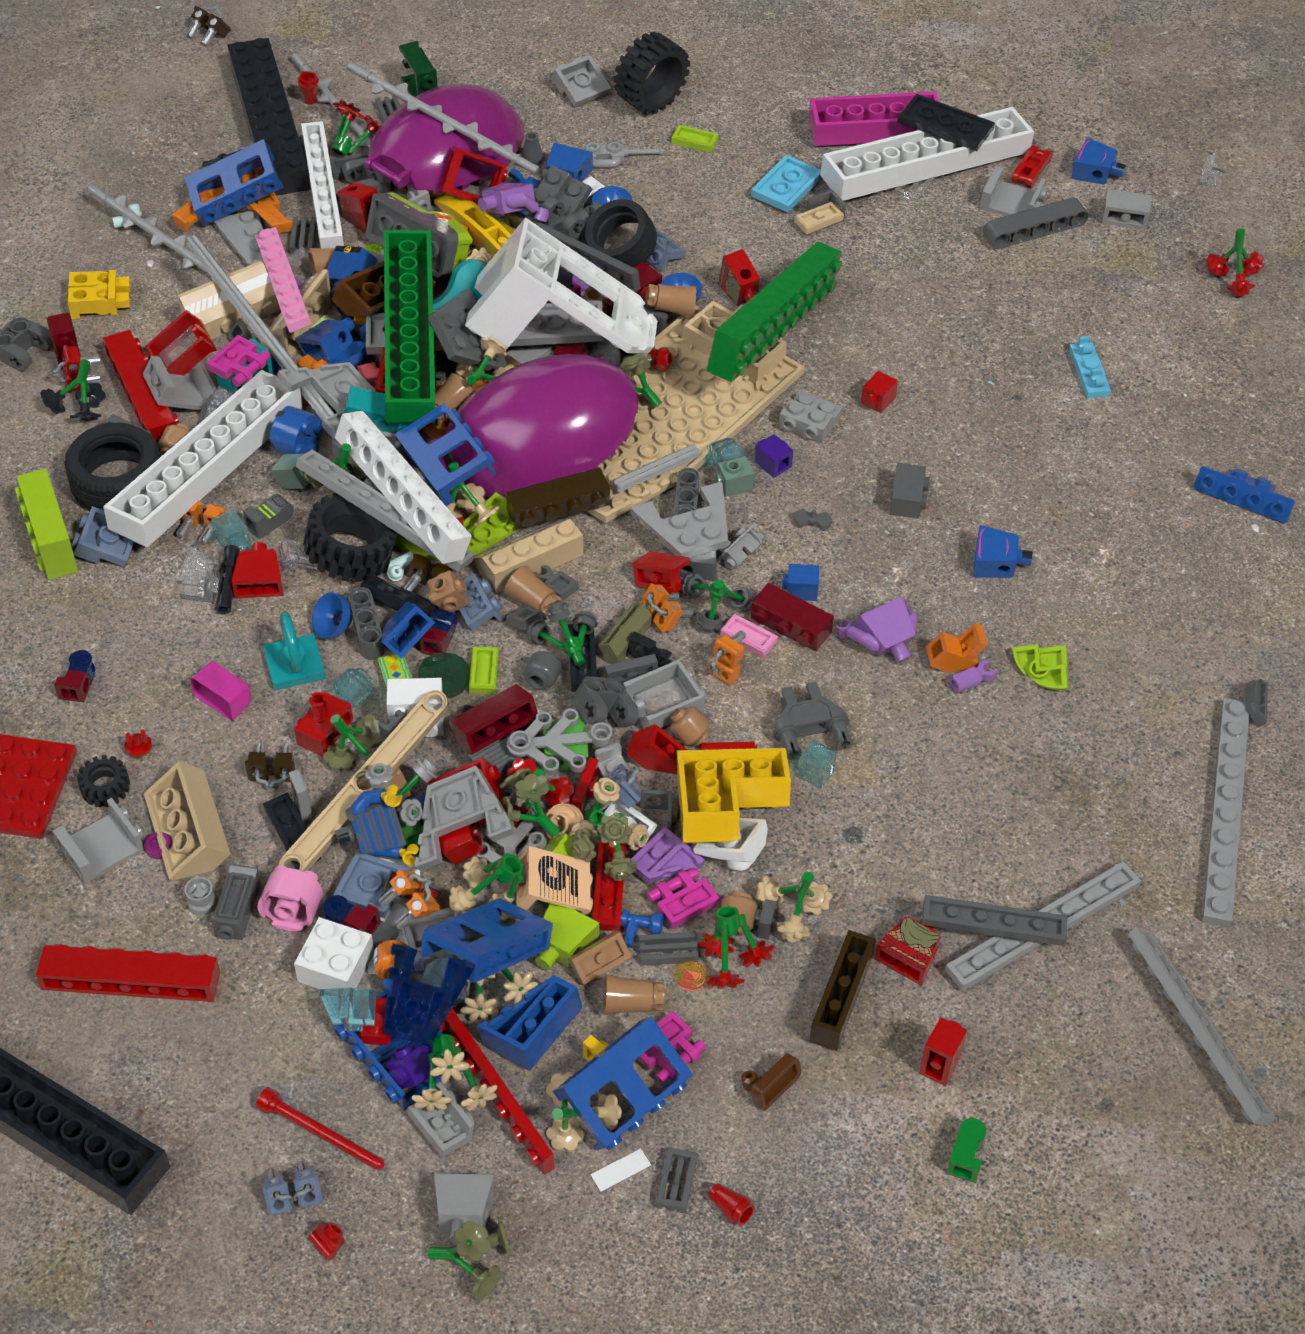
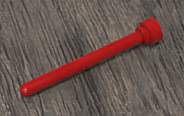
M266 1087L259 1095L256 1108L266 1114L278 1113L376 1170L384 1167L385 1162L382 1158L283 1102V1098L280 1097V1093L274 1089Z

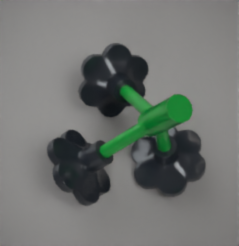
M85 359L80 361L78 377L62 391L58 390L54 393L53 390L48 388L40 392L44 405L50 408L53 413L65 412L63 405L65 394L79 383L81 384V389L76 391L75 397L79 400L80 412L70 415V418L101 417V414L90 411V407L97 408L100 405V401H103L106 397L99 383L90 384L87 381L90 361Z

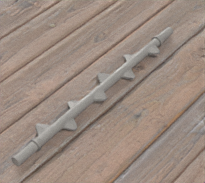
M297 53L292 54L291 59L299 67L301 73L305 71L313 72L310 65L305 63ZM331 78L319 79L318 90L321 96L317 99L318 102H329L336 110L337 107L333 103L339 102V100L328 89L332 82ZM354 119L353 122L351 121L350 127L361 137L366 131L368 123L366 121L357 122ZM368 136L359 146H367L369 148L372 138Z
M353 62L348 63L347 70L363 78L365 82L373 84V94L376 95L386 91L406 102L408 111L418 109L442 122L444 134L456 130L477 142L478 150L490 149L513 162L514 165H518L534 175L537 174L539 166L524 159L520 154H515L511 144L501 146L478 133L477 122L465 126L442 113L441 105L430 106L408 94L407 83L404 82L394 86L372 74V71H367Z
M93 184L89 185L87 191L101 200L102 204L108 205L124 216V228L127 229L136 224L153 236L150 243L153 247L165 244L184 257L182 267L185 270L196 265L209 274L193 252L185 248L186 237L184 235L172 239L155 227L158 220L156 217L144 220L125 207L127 201L125 195L113 199L110 194H106Z

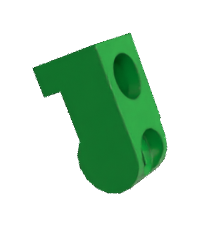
M968 1118L961 1123L946 1174L976 1183L982 1160L975 1159V1154L982 1148L986 1136V1127L982 1121L976 1118Z

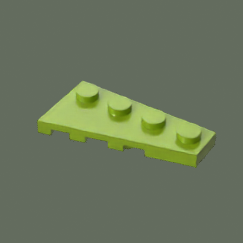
M497 492L484 503L486 509H492L498 505L499 509L476 527L473 526L479 517L476 511L463 521L464 528L472 536L467 549L475 555L521 530L515 529L507 511L506 498ZM432 555V558H434V559L437 560V561H440L439 559H437L436 557H434V556Z

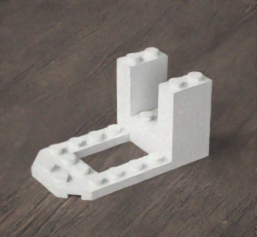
M524 218L477 276L475 289L483 296L469 311L465 326L472 333L478 334L481 337L497 339L506 348L513 343L548 300L556 308L564 310L574 320L582 322L591 328L596 335L603 336L614 347L622 349L626 353H649L654 347L658 321L653 314H647L643 308L645 302L641 296L527 218ZM559 267L577 276L582 283L596 289L601 296L611 299L614 302L612 317H609L557 281Z

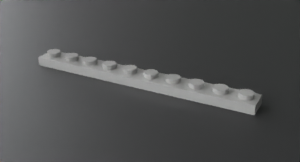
M1223 698L1221 705L1202 922L1230 927L1233 919L1249 711L1246 702Z

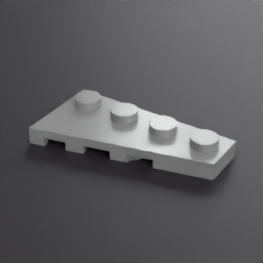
M246 211L224 216L213 222L216 230H219L224 240L231 244L232 250L236 255L239 254L246 267L255 259L264 263L255 235L263 230L257 213Z

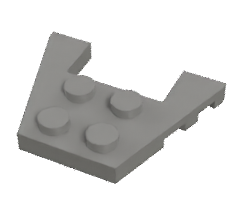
M350 362L321 365L320 369L311 370L308 367H300L298 371L293 372L282 369L279 370L277 376L290 392L311 384L337 413L324 418L321 426L334 440H336L335 435L341 416L344 414L350 386L375 391Z
M722 482L700 487V495L707 507L661 519L652 501L631 507L632 517L642 521L644 528L649 532H654L660 538V542L674 555L691 558L728 547Z
M477 766L427 785L422 819L425 822L423 833L419 834L418 845H420L419 857L415 858V867L418 870L423 871L443 863L439 842L440 836L486 818L489 838L494 842L517 833L515 826L496 794Z

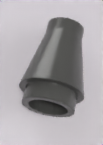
M529 132L525 135L522 157L535 165L540 164L543 159V153L538 134Z

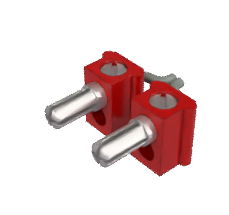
M64 345L63 362L58 365L56 370H53V376H57L58 380L65 383L66 387L78 377L81 360L90 361V365H100V357L83 358L80 357L77 346L68 347ZM62 366H63V379L61 378V375L58 373V372L61 370V367H62ZM88 375V383L100 382V375ZM78 383L68 393L81 389V384Z

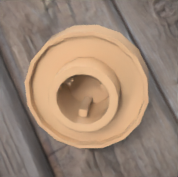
M567 803L554 805L546 814L560 829L554 837L563 834L571 836L573 825L584 820L579 808ZM546 831V834L548 835V837H549L550 839L553 838V837Z

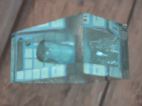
M320 989V997L333 1025H345L344 1031L362 1032L363 1026H374L376 989Z

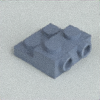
M92 506L89 515L83 514L78 527L83 529L82 534L76 532L71 547L76 548L74 555L97 564L101 558L125 567L134 541L109 530L104 510Z

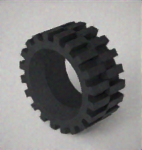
M654 31L650 32V35L647 33L643 34L642 40L636 38L633 41L634 45L632 47L628 46L625 49L627 54L625 56L621 55L619 59L621 65L616 66L615 69L618 75L614 76V82L617 83L614 85L618 96L646 115H650V113L657 114L658 109L663 111L666 109L667 103L671 105L674 102L673 97L675 95L679 96L682 92L679 89L681 86H685L687 81L684 78L689 76L690 72L687 69L690 66V61L688 60V53L685 52L686 50L662 33ZM655 66L653 72H652L651 75L647 78L649 72H650V71L652 70V68Z
M332 493L331 499L327 495L322 497L321 502L317 501L313 505V510L311 509L303 542V545H305L304 552L305 555H309V562L312 565L318 563L317 570L322 573L325 570L329 571V577L335 579L336 575L342 576V581L349 582L350 577H354L355 582H362L363 576L369 579L375 576V573L381 575L385 567H388L397 532L388 528L373 516L368 515L353 503L348 502L339 494ZM337 532H349L361 536L370 545H347L335 540L330 535Z

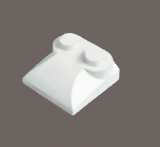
M740 818L739 841L697 843L693 849L694 853L726 860L728 867L737 871L746 870L753 864L766 844L768 830L766 820Z

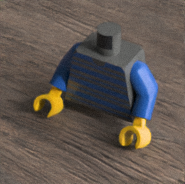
M390 785L387 791L385 788L363 791L351 807L345 811L349 825L335 830V835L340 846L355 841L362 854L403 859L405 864L414 866L415 858L419 856H412L411 854H417L419 847L416 844H410L407 849L403 847V845H406L395 810L403 796H395L398 791L396 785Z

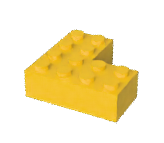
M786 748L677 751V784L683 843H726L739 841V808H779L790 806L791 777Z

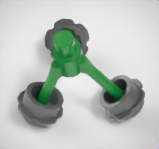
M688 574L684 578V584L682 585L683 593L692 599L701 596L705 590L710 591V598L712 599L710 610H704L701 618L697 620L702 630L709 633L722 628V616L716 612L718 602L722 601L725 596H730V602L737 611L749 610L754 600L753 591L748 590L747 587H738L731 591L719 579L713 584H706L699 574Z
M561 600L554 601L547 605L548 610L545 612V616L549 617L550 622L559 621L567 640L562 643L550 636L551 629L544 620L532 622L527 628V637L533 644H543L549 641L562 649L570 658H573L576 666L585 663L582 655L584 652L582 648L585 634H591L594 628L598 626V622L589 611H581L575 614L573 617V627L579 632V636L572 637L564 620L570 614L568 610L569 604L562 603Z

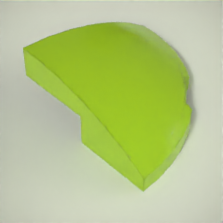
M1038 644L1012 647L1014 659L1024 676H1028L1038 686L1046 689L1068 690L1069 672L1066 645L1039 648Z

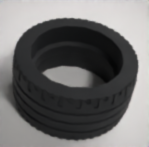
M617 199L605 203L590 216L585 227V240L588 246L631 267H635L647 261L652 252H654L655 245L657 244V232L652 220L639 204L627 199ZM626 223H638L636 234L625 245L615 249L604 248L606 238L614 229Z

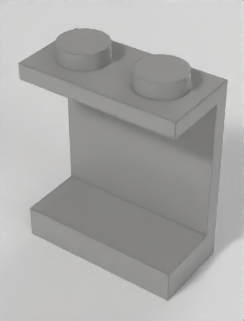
M995 166L982 192L980 209L1007 216L1041 206L1040 201L1044 202L1048 189L1044 188L1046 179L1041 178L1035 191L1002 182L1004 168Z
M151 356L143 373L157 404L161 406L204 411L208 398L212 394L218 393L202 362H198L192 376L169 374L161 357Z
M112 798L107 800L110 814L71 836L63 825L53 830L58 848L84 883L91 881L144 850L141 841L144 838L142 830L137 823L131 824L129 821L130 816L123 805L118 806Z

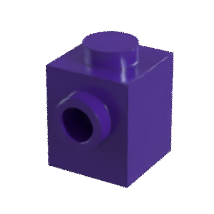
M775 434L760 440L756 444L755 462L773 478L792 467L793 449Z
M428 1042L414 1045L407 1044L394 1051L395 1057L385 1064L390 1072V1076L401 1089L417 1086L429 1077L430 1062L428 1055L432 1053Z

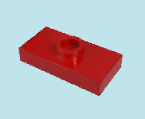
M591 757L586 762V767L582 772L572 798V804L579 808L581 813L584 811L588 798L594 797L593 787L596 783L599 760Z

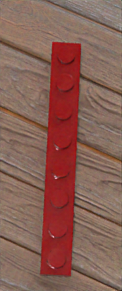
M431 976L421 980L419 999L426 1010L431 1009L434 1013L433 1018L441 1032L445 1030L448 1035L454 1038L456 1048H461V1051L464 1052V1060L470 1065L469 1070L471 1074H475L480 1080L479 1085L486 1084L487 1089L497 1085V1090L494 1092L497 1097L493 1099L496 1113L502 1121H508L511 1126L510 1132L518 1144L523 1143L526 1147V1155L532 1166H539L544 1175L555 1169L554 1154Z

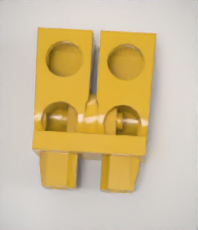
M109 270V273L104 271L69 272L68 306L71 319H80L81 314L88 313L118 315V308H130L129 292H131L129 276L117 277L116 270Z

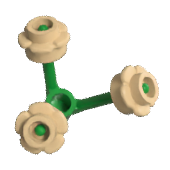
M601 778L594 784V797L597 802L592 808L583 812L584 820L573 825L571 836L577 830L586 833L588 837L592 834H598L596 826L603 824L601 819L605 816L600 807L602 804L608 805L617 801L620 796L618 793L620 787L615 781L609 778ZM630 824L629 827L632 829V833L626 835L628 841L625 844L631 846L630 849L637 850L639 847L646 845L649 834L645 825Z

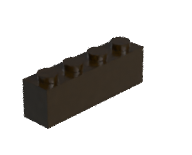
M600 467L506 492L507 511L516 530L610 505V486Z
M848 930L813 1019L809 1042L835 1051L838 1050L872 961L876 938Z

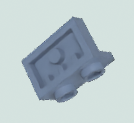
M656 229L657 244L647 262L659 271H664L668 261L683 258L686 250Z
M474 573L463 580L467 587L466 592L469 605L459 610L468 627L475 630L493 616L502 621L504 617L500 610L503 607L495 596L492 597L490 592L493 589L485 578L481 580Z

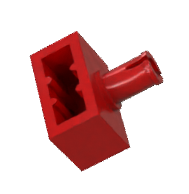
M315 692L311 694L312 697H309V711L296 722L294 732L298 746L323 757V754L327 752V748L334 745L340 738V733L330 722L331 717L338 714L349 726L353 721V714L350 703L327 692Z

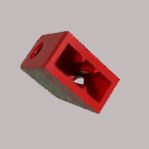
M744 249L723 256L718 285L735 305L739 306L747 303L758 294L760 277Z
M904 917L878 942L874 960L922 986L938 951L941 936L934 931L936 927L922 925V919L920 922H917L910 917Z

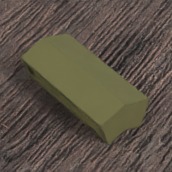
M644 602L633 603L599 643L598 647L603 652V661L609 664L622 662L629 653V637L636 631L644 635L652 625V614Z

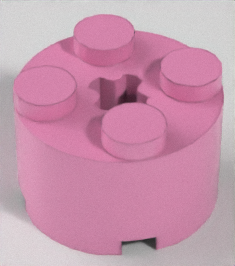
M283 865L276 866L270 874L258 901L257 908L263 918L267 915L273 920L271 923L273 926L286 931H301L304 926L308 925L309 927L313 922L323 897V890L318 882V876L312 871L303 872L287 868Z

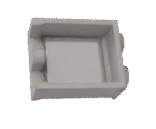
M680 660L623 683L626 692L638 708L637 721L643 729L653 724L660 728L672 724L671 716L680 707L683 709L695 707L701 713H704L706 694L701 686L696 685L691 671L688 668H684Z

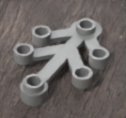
M569 708L563 712L562 718L545 736L535 737L540 730L549 729L552 725L551 714L547 711H541L536 715V720L525 731H515L507 739V749L510 754L516 757H530L543 766L546 775L552 776L559 771L558 759L548 757L537 749L547 748L570 763V769L573 772L580 773L586 767V758L581 754L574 753L565 746L593 743L598 747H604L612 740V728L606 723L599 722L592 726L591 732L563 734L568 727L576 726L579 720L578 712L575 709ZM573 716L574 719L569 720L566 717ZM544 718V719H547L548 721H547V722H541V721H539V720ZM517 744H523L524 746L519 747V746H516V745H517ZM580 761L582 764L575 765L574 762ZM548 764H553V765H555V767H554V768H548L547 765H548Z
M512 787L509 790H502L504 796H510L513 810L517 795ZM529 809L527 815H535L532 809ZM523 820L516 829L517 833L497 840L495 843L504 848L505 854L510 853L519 858L528 846L544 849L547 845V840L541 832H533L528 838V843L517 854L516 847L533 826H540L537 822ZM487 823L483 825H486V828L482 832L484 837L489 838ZM536 839H541L538 844H533ZM482 843L484 850H488L487 853L476 855L479 860L484 858L490 863L502 858V856L493 852L488 843Z

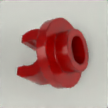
M661 347L659 350L652 349L648 353L654 359L651 368L667 371L673 363V355L667 347Z
M144 729L140 730V733L131 736L130 733L125 734L126 741L124 747L128 755L142 757L151 751L152 742Z

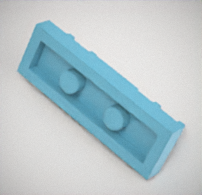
M1089 336L1079 337L1078 343L1070 344L1069 352L1086 398L1110 397L1111 389L1093 342H1089Z

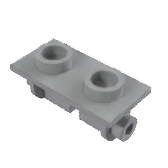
M755 522L748 529L743 526L734 535L736 540L733 543L728 541V547L719 549L721 555L716 560V563L723 559L728 569L737 568L748 557L742 549L750 555L762 544L763 536L759 532L755 533L752 530L756 525Z

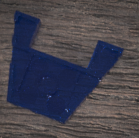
M392 943L391 954L395 955L394 968H389L388 979L392 980L391 996L389 995L386 998L383 1033L430 1047L473 972L475 964L449 957L441 986L428 985L409 980L418 950Z

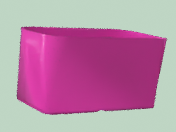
M214 661L209 662L190 679L192 692L196 698L232 722L252 702L249 684Z

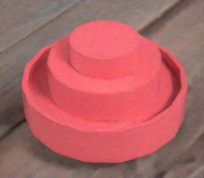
M376 362L357 366L358 372L372 387H376L379 372Z

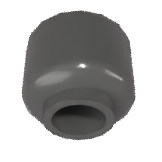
M538 651L530 657L523 670V676L528 685L533 689L547 690L554 685L561 673V664L555 655L546 651Z

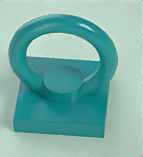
M287 611L281 612L280 624L284 640L263 645L274 691L326 679L315 635L309 634L296 637L290 614Z

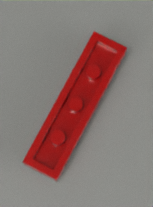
M599 840L592 919L599 922V930L620 931L624 880L615 881L610 875L604 874L605 864L614 859L615 847H611L609 842L602 843L601 840ZM620 843L621 851L624 852L626 858L627 844Z

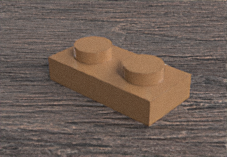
M614 931L571 956L568 960L579 984L585 985L631 958V954L621 933Z

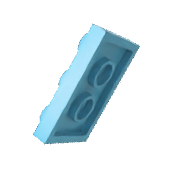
M785 155L751 189V197L789 213L822 179L820 176L821 170Z

